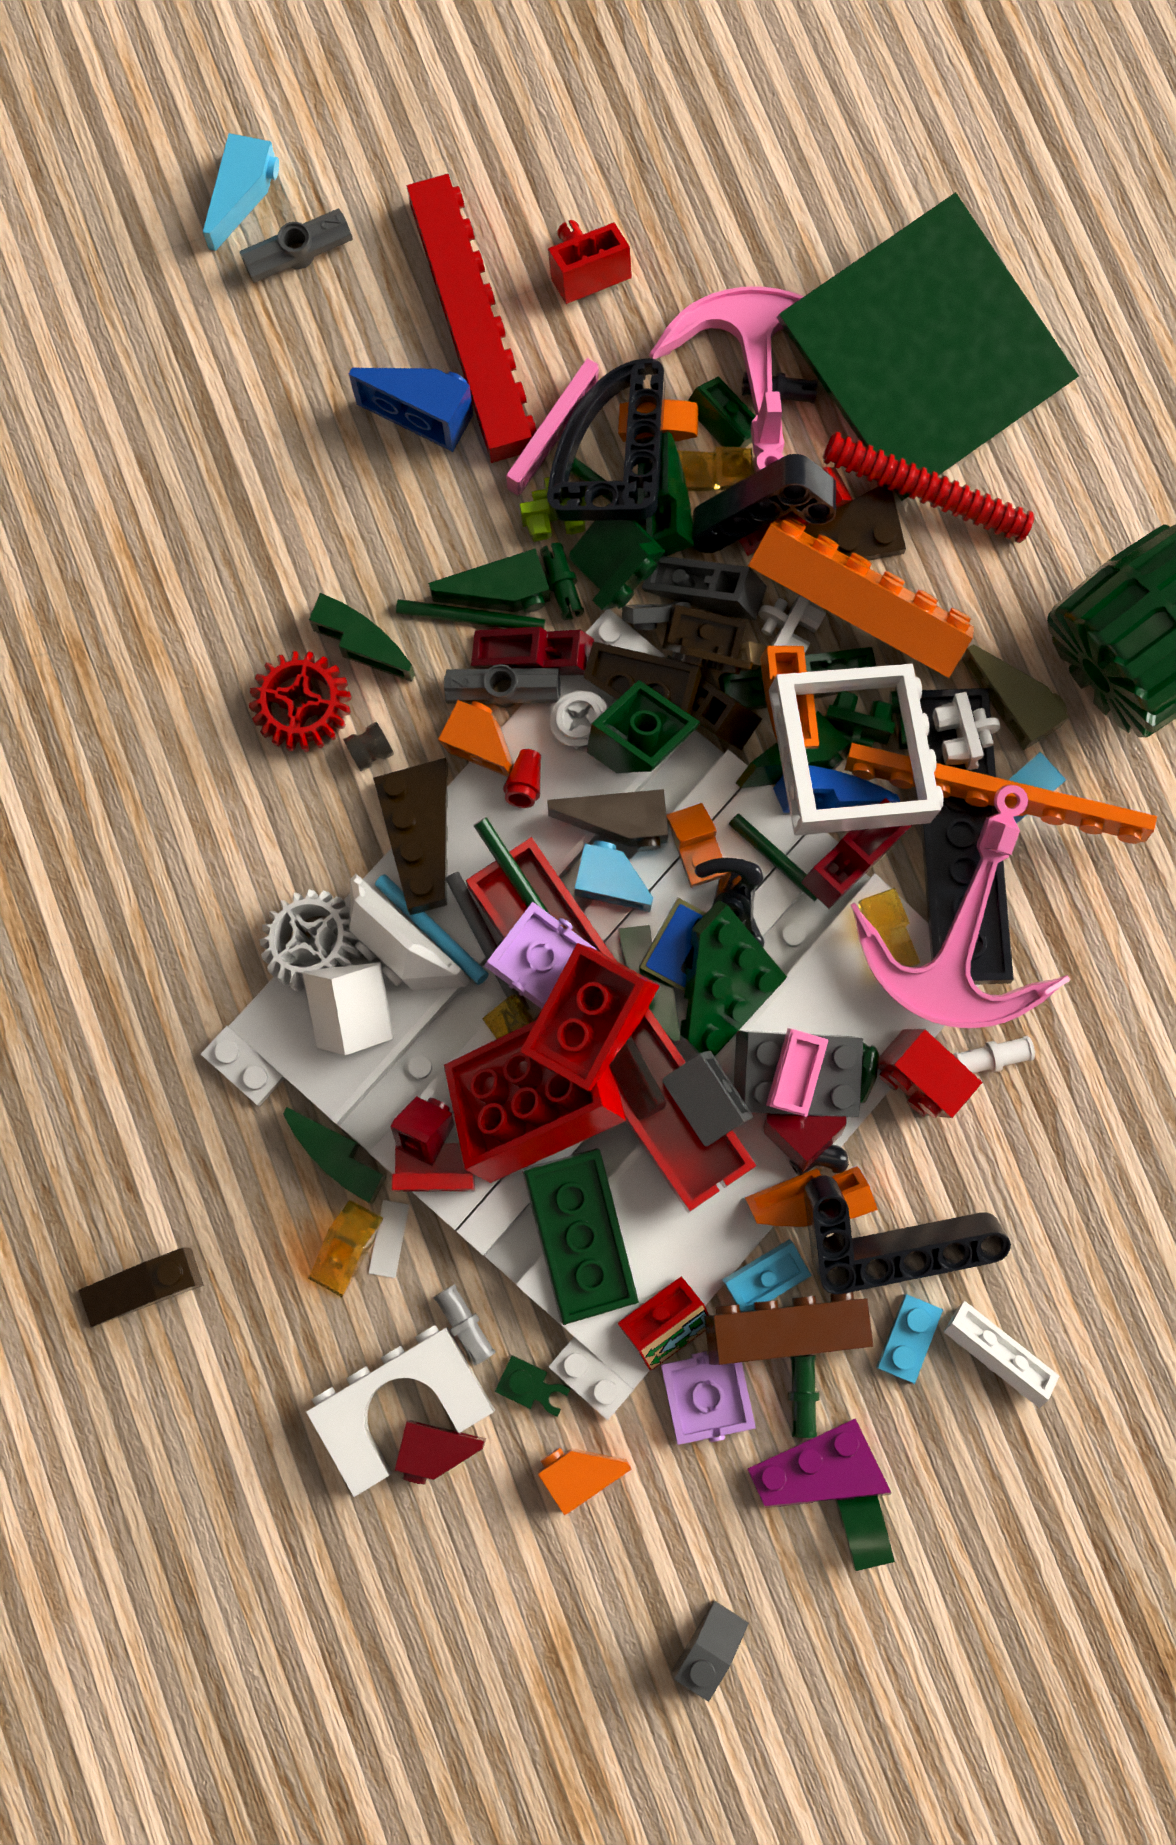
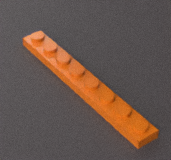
M851 743L844 770L850 771L854 776L865 780L874 778L888 780L891 785L902 789L916 787L910 756ZM936 763V770L934 772L936 786L941 787L943 798L950 796L962 798L968 804L977 807L995 806L994 796L997 790L1002 786L1015 785L1021 787L1028 797V805L1025 811L1018 816L1028 814L1041 817L1043 822L1051 825H1063L1066 823L1078 826L1081 831L1088 834H1101L1103 832L1115 835L1120 841L1131 844L1145 843L1155 830L1157 816ZM1010 793L1005 797V805L1008 808H1013L1017 804L1015 794Z

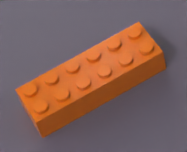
M786 516L784 520L778 518L769 526L748 565L750 568L950 678L973 639L974 626L969 623L971 620L969 616L954 608H951L949 612L936 605L938 600L932 595L919 589L916 594L903 587L905 581L888 571H885L883 575L870 569L872 563L856 553H852L848 557L837 550L839 545L835 541L820 534L817 539L804 532L806 528L804 524L789 516Z

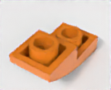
M665 399L663 433L669 431L673 435L674 441L696 438L698 435L697 403ZM629 402L620 403L618 434L623 442H626ZM645 402L637 407V411L649 413L656 408V405L651 402ZM644 432L637 435L634 440L652 437L654 435H652L651 433Z

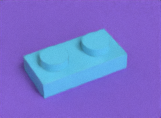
M789 1239L722 1280L735 1303L739 1304L740 1312L753 1311L754 1302L771 1301L812 1275L794 1243Z
M904 1294L876 1368L915 1384L943 1309Z

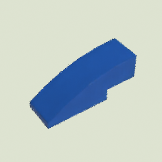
M808 765L816 810L879 804L885 798L891 803L900 802L897 794L879 785L840 771ZM782 775L773 790L783 812L790 813L784 775Z

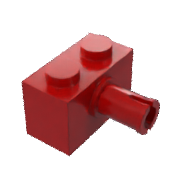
M569 220L572 232L566 222L559 226L557 235L563 243L548 248L551 280L566 304L632 278L630 246L615 222L583 234L575 220Z

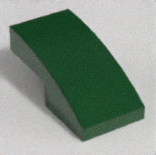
M878 1496L836 1500L854 1570L859 1571L895 1562Z

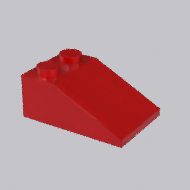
M577 943L520 1052L583 1089L591 1091L641 1022L660 985L599 951Z

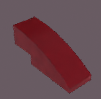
M542 627L475 630L471 667L475 669H489L494 665L503 664L512 669L559 668L560 675H584L594 638L581 629L546 631Z
M885 798L879 804L891 802L887 798ZM912 825L849 831L811 869L801 883L830 909L884 856Z

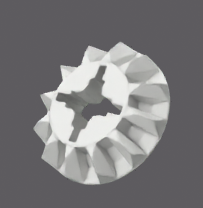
M589 691L571 692L559 699L554 705L549 720L551 731L562 745L572 746L577 750L581 746L588 745L591 724L608 707L604 700L595 693ZM570 714L579 718L587 714L586 719L590 727L579 725L577 728H574L575 724Z

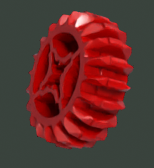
M293 650L291 661L286 662L284 656L279 654L277 656L279 666L274 668L272 664L266 663L264 667L268 675L256 674L255 680L262 687L250 688L251 696L257 700L250 702L249 708L252 712L257 713L252 720L256 726H262L260 730L262 736L267 738L273 735L272 743L274 746L279 747L286 740L287 750L293 752L297 742H299L303 752H308L310 749L309 742L314 741L318 748H322L324 743L321 737L324 735L331 740L336 739V734L332 729L333 726L339 729L345 728V721L339 716L350 715V707L343 703L350 701L352 696L349 691L344 690L348 686V682L345 677H338L340 669L337 665L328 668L329 661L324 656L315 663V656L310 651L306 653L304 660H301L299 653ZM296 677L295 682L291 686L286 688L279 687L285 681ZM312 677L322 681L330 689V700H324L321 695L312 693ZM305 695L308 702L306 704L302 702L303 706L296 709L293 701L295 699L299 701L298 697ZM271 703H277L280 708L288 710L289 726L281 724L272 716ZM313 715L322 716L315 723L304 727L309 717Z

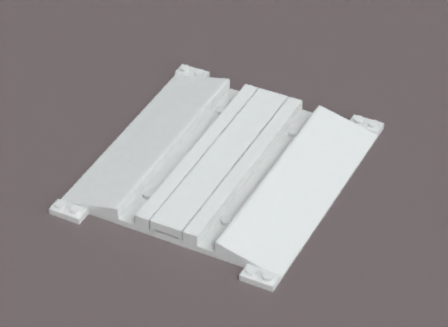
M607 609L585 632L594 638V642L664 657L663 653L610 609ZM560 675V699L571 692L589 691L601 697L608 708L617 701V699L584 679V675ZM523 703L501 727L513 764L522 749H532L541 754L540 798L535 801L534 806L518 808L507 803L503 786L508 777L472 762H469L447 786V877L455 872H459L467 886L466 880L495 861V858L473 826L485 817H487L508 851H511L532 837L611 954L622 965H624L618 938L619 928L650 925L653 942L677 897L707 913L712 908L719 879L693 888L690 887L669 825L667 843H661V848L656 850L640 851L637 846H626L548 816L547 800L664 789L666 815L703 803L716 827L717 833L715 837L722 857L744 859L757 864L762 870L763 880L754 889L753 917L765 941L763 948L787 976L784 982L740 1030L786 1033L787 1028L808 1034L863 1038V1042L871 1047L873 1045L876 1047L880 1056L903 1029H926L935 1038L945 1026L926 1020L907 1010L894 1000L876 980L867 965L858 940L851 904L856 903L859 911L878 931L893 958L901 965L909 967L923 966L931 961L928 923L875 873L871 878L865 874L830 909L819 899L814 902L728 825L729 822L738 813L742 815L806 874L839 842L828 833L794 836L790 813L783 812L773 790L774 787L766 785L740 788L735 782L748 765L729 749L724 754L696 729L651 772L615 773L587 753L588 745L581 746L576 750L572 746L562 745L553 735L549 720L551 711L556 703ZM570 714L575 724L574 728H577L579 725L590 727L586 719L587 714L582 718L574 717ZM594 841H605L615 844L617 846L616 850L624 852L653 896L650 912L575 896V884L585 843L593 845ZM391 848L363 880L439 948L375 886L377 879L386 874L402 890ZM447 883V905L425 911V913L489 973L488 978L482 984L477 985L467 975L471 982L466 987L412 991L403 982L398 986L394 985L383 974L394 1038L348 1055H342L317 1048L305 986L301 992H297L290 987V984L283 986L277 981V976H274L236 1019L216 1036L201 1055L259 1107L286 1078L333 1122L367 1150L391 1174H395L396 1143L390 1127L393 1120L416 1096L426 1101L429 1098H435L450 1108L449 1112L452 1113L454 1126L445 1143H459L444 1064L510 1033L503 1010L507 1008L512 1013L514 1011L495 974L484 967L487 959ZM350 894L344 899L346 906H350ZM471 894L497 946H499L503 941ZM310 936L308 944L318 951L317 946L314 944L316 939ZM337 939L332 943L330 953L335 947ZM362 954V958H351L350 960L352 965L381 962L376 957L370 962ZM310 960L305 964L299 963L296 966L309 967L320 962L318 960ZM674 987L679 1030H681V1021L686 1019L688 1000L684 998V991ZM524 996L530 1009L518 1015V1017L529 1024L537 1020L542 1009ZM508 1014L510 1023L514 1022L516 1019ZM519 1022L512 1029L514 1031L524 1025ZM736 1034L715 1056L732 1084L734 1083ZM680 1035L681 1041L675 1047L685 1062H688L698 1054ZM879 1069L877 1079L867 1101L860 1103L859 1117H846L847 1124L843 1134L833 1145L842 1147L890 1091L891 1088L879 1078L878 1075L881 1073ZM752 1113L753 1119L733 1129V1132L757 1166L726 1188H723L720 1182L716 1185L720 1191L689 1213H687L626 1121L525 1167H532L596 1148L600 1149L639 1303L563 1325L560 1321L522 1169L492 1183L475 1175V1191L413 1193L574 1336L548 1367L604 1418L609 1420L650 1371L639 1352L619 1327L618 1322L681 1276L706 1306L724 1285L722 1279L735 1272L773 1227L772 1225L756 1223L745 1197L798 1176L789 1164L791 1159L764 1134V1123L767 1115L797 1114ZM816 1165L811 1170L817 1168L820 1172L824 1167Z

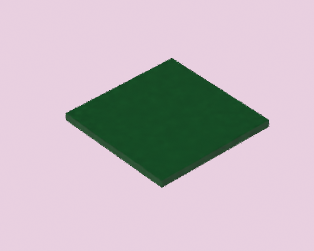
M956 192L782 311L776 317L859 440L863 442L864 447L871 445L876 452L879 449L884 450V455L886 456L893 454L895 455V460L903 458L906 460L905 464L909 465L913 462L916 464L917 469L925 467L927 468V473L931 474L932 471L938 473V476L1079 377ZM894 489L901 501L909 497L908 493L900 495L898 494V489Z

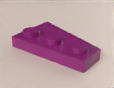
M856 1418L748 1468V1473L765 1508L810 1504L838 1499L848 1500L875 1495L885 1496L892 1493Z

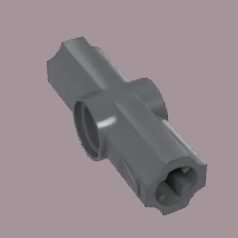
M338 208L303 224L300 222L286 223L281 227L278 235L239 252L251 280L255 283L290 267L293 269L306 268L312 263L315 256L350 242L353 238L342 211ZM294 243H303L299 248H289Z
M503 664L494 665L489 669H446L444 676L445 701L447 704H456L458 700L467 704L477 701L482 704H495L503 708L511 707L516 703H557L561 697L559 668L512 669ZM502 680L512 682L510 688L505 692L494 691V687L498 682Z

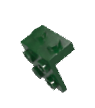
M635 520L594 521L572 548L569 558L600 589L592 601L603 611L616 607L620 609L625 606L634 596V589L639 583L646 580L656 570L657 562L666 551Z

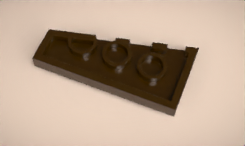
M446 758L373 777L409 915L447 905V881L445 878L447 877L448 763Z

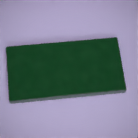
M592 1149L522 1169L561 1323L566 1325L639 1303L600 1149Z

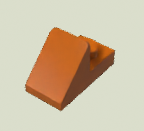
M703 803L667 814V822L690 887L693 888L725 876L728 872L716 873L704 878L698 877L695 873V867L698 864L711 859L723 858L715 837L717 833L716 827Z

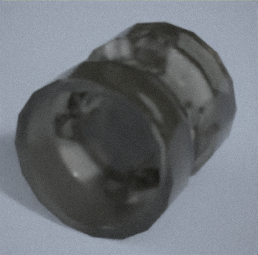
M377 721L366 726L365 732L359 735L351 734L343 739L360 772L370 768L373 761L379 758L385 760L394 755Z

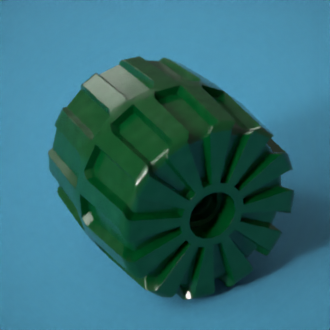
M1166 524L1158 527L1113 556L1058 602L1047 617L1048 630L1052 635L1053 645L1059 657L1071 664L1069 666V673L1079 687L1082 689L1090 685L1095 690L1093 704L1105 716L1111 710L1117 726L1127 733L1132 729L1138 737H1149L1176 719V524L1171 527Z

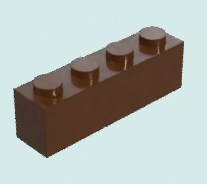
M853 1292L830 1294V1302L816 1303V1296L792 1298L793 1306L778 1308V1300L754 1302L753 1311L740 1312L739 1304L715 1307L716 1315L704 1316L709 1364L723 1365L874 1347L868 1299H854Z

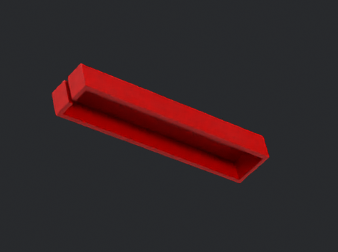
M530 837L509 851L550 915L558 921L560 918L567 920L572 925L574 933L595 947L597 951L616 961L533 838ZM495 860L468 878L466 883L469 891L502 940H504L527 910V907ZM561 924L564 929H567L565 925ZM648 1008L639 1025L610 1063L609 1068L618 1086L626 1123L687 1213H689L720 1191L716 1185L720 1182L722 1187L726 1188L757 1165L733 1130L711 1145H703L663 1083L664 1077L686 1062Z

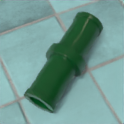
M558 542L551 543L555 558H553L552 552H549L547 545L540 550L549 576L547 583L550 591H553L555 594L561 618L563 620H572L574 618L569 605H571L572 611L575 612L577 618L584 613V608L581 605L575 587L577 578L575 573L570 571L563 550V544Z
M816 1355L791 1356L792 1391H788V1400L792 1401V1437H817L816 1401L820 1399L819 1391H815Z

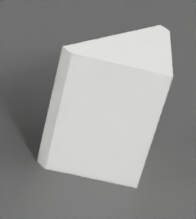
M381 962L303 972L317 1048L348 1055L394 1038Z

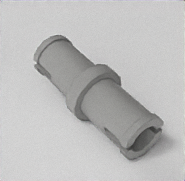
M455 1284L433 1297L452 1326L449 1329L453 1337L458 1336L471 1357L474 1366L496 1353L477 1323L480 1320L476 1313L472 1315Z

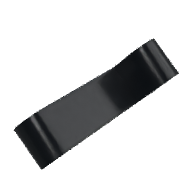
M801 454L786 455L695 507L692 515L693 547L702 553H715L791 511L810 524L824 525L830 523L836 516V481L808 457Z

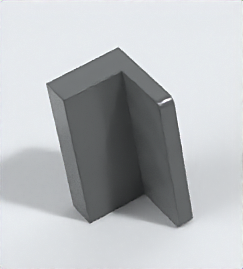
M711 1051L699 1053L663 1078L664 1085L704 1146L711 1145L733 1129L744 1125L754 1118Z

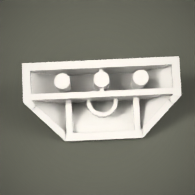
M355 874L350 879L349 931L359 940L354 947L370 962L375 957L385 965L382 968V973L394 985L398 986L403 982L412 991L466 987L471 982L459 966L361 877Z

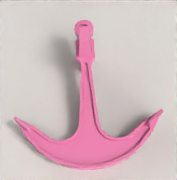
M738 287L712 293L682 310L666 327L649 356L656 359L669 355L672 350L680 347L694 335L709 328L728 331L738 339L742 347L756 417L752 420L750 431L753 441L754 471L757 472L784 457L782 454L784 439L782 434L780 392H772L771 338L777 331L784 329L776 317L804 296L776 288Z
M1002 786L994 796V805L999 813L987 817L977 841V848L981 859L943 945L932 961L918 967L901 965L893 958L878 931L859 911L856 903L851 904L858 940L867 965L876 980L899 1004L919 1017L931 1022L958 1028H981L1005 1023L1020 1017L1038 1006L1070 980L1068 975L1056 979L1031 983L1002 995H989L982 992L974 984L970 974L971 960L997 865L1008 858L1009 855H1012L1020 832L1013 817L1023 813L1028 805L1027 794L1019 786ZM1010 793L1015 794L1017 797V804L1013 808H1008L1004 802L1005 797Z

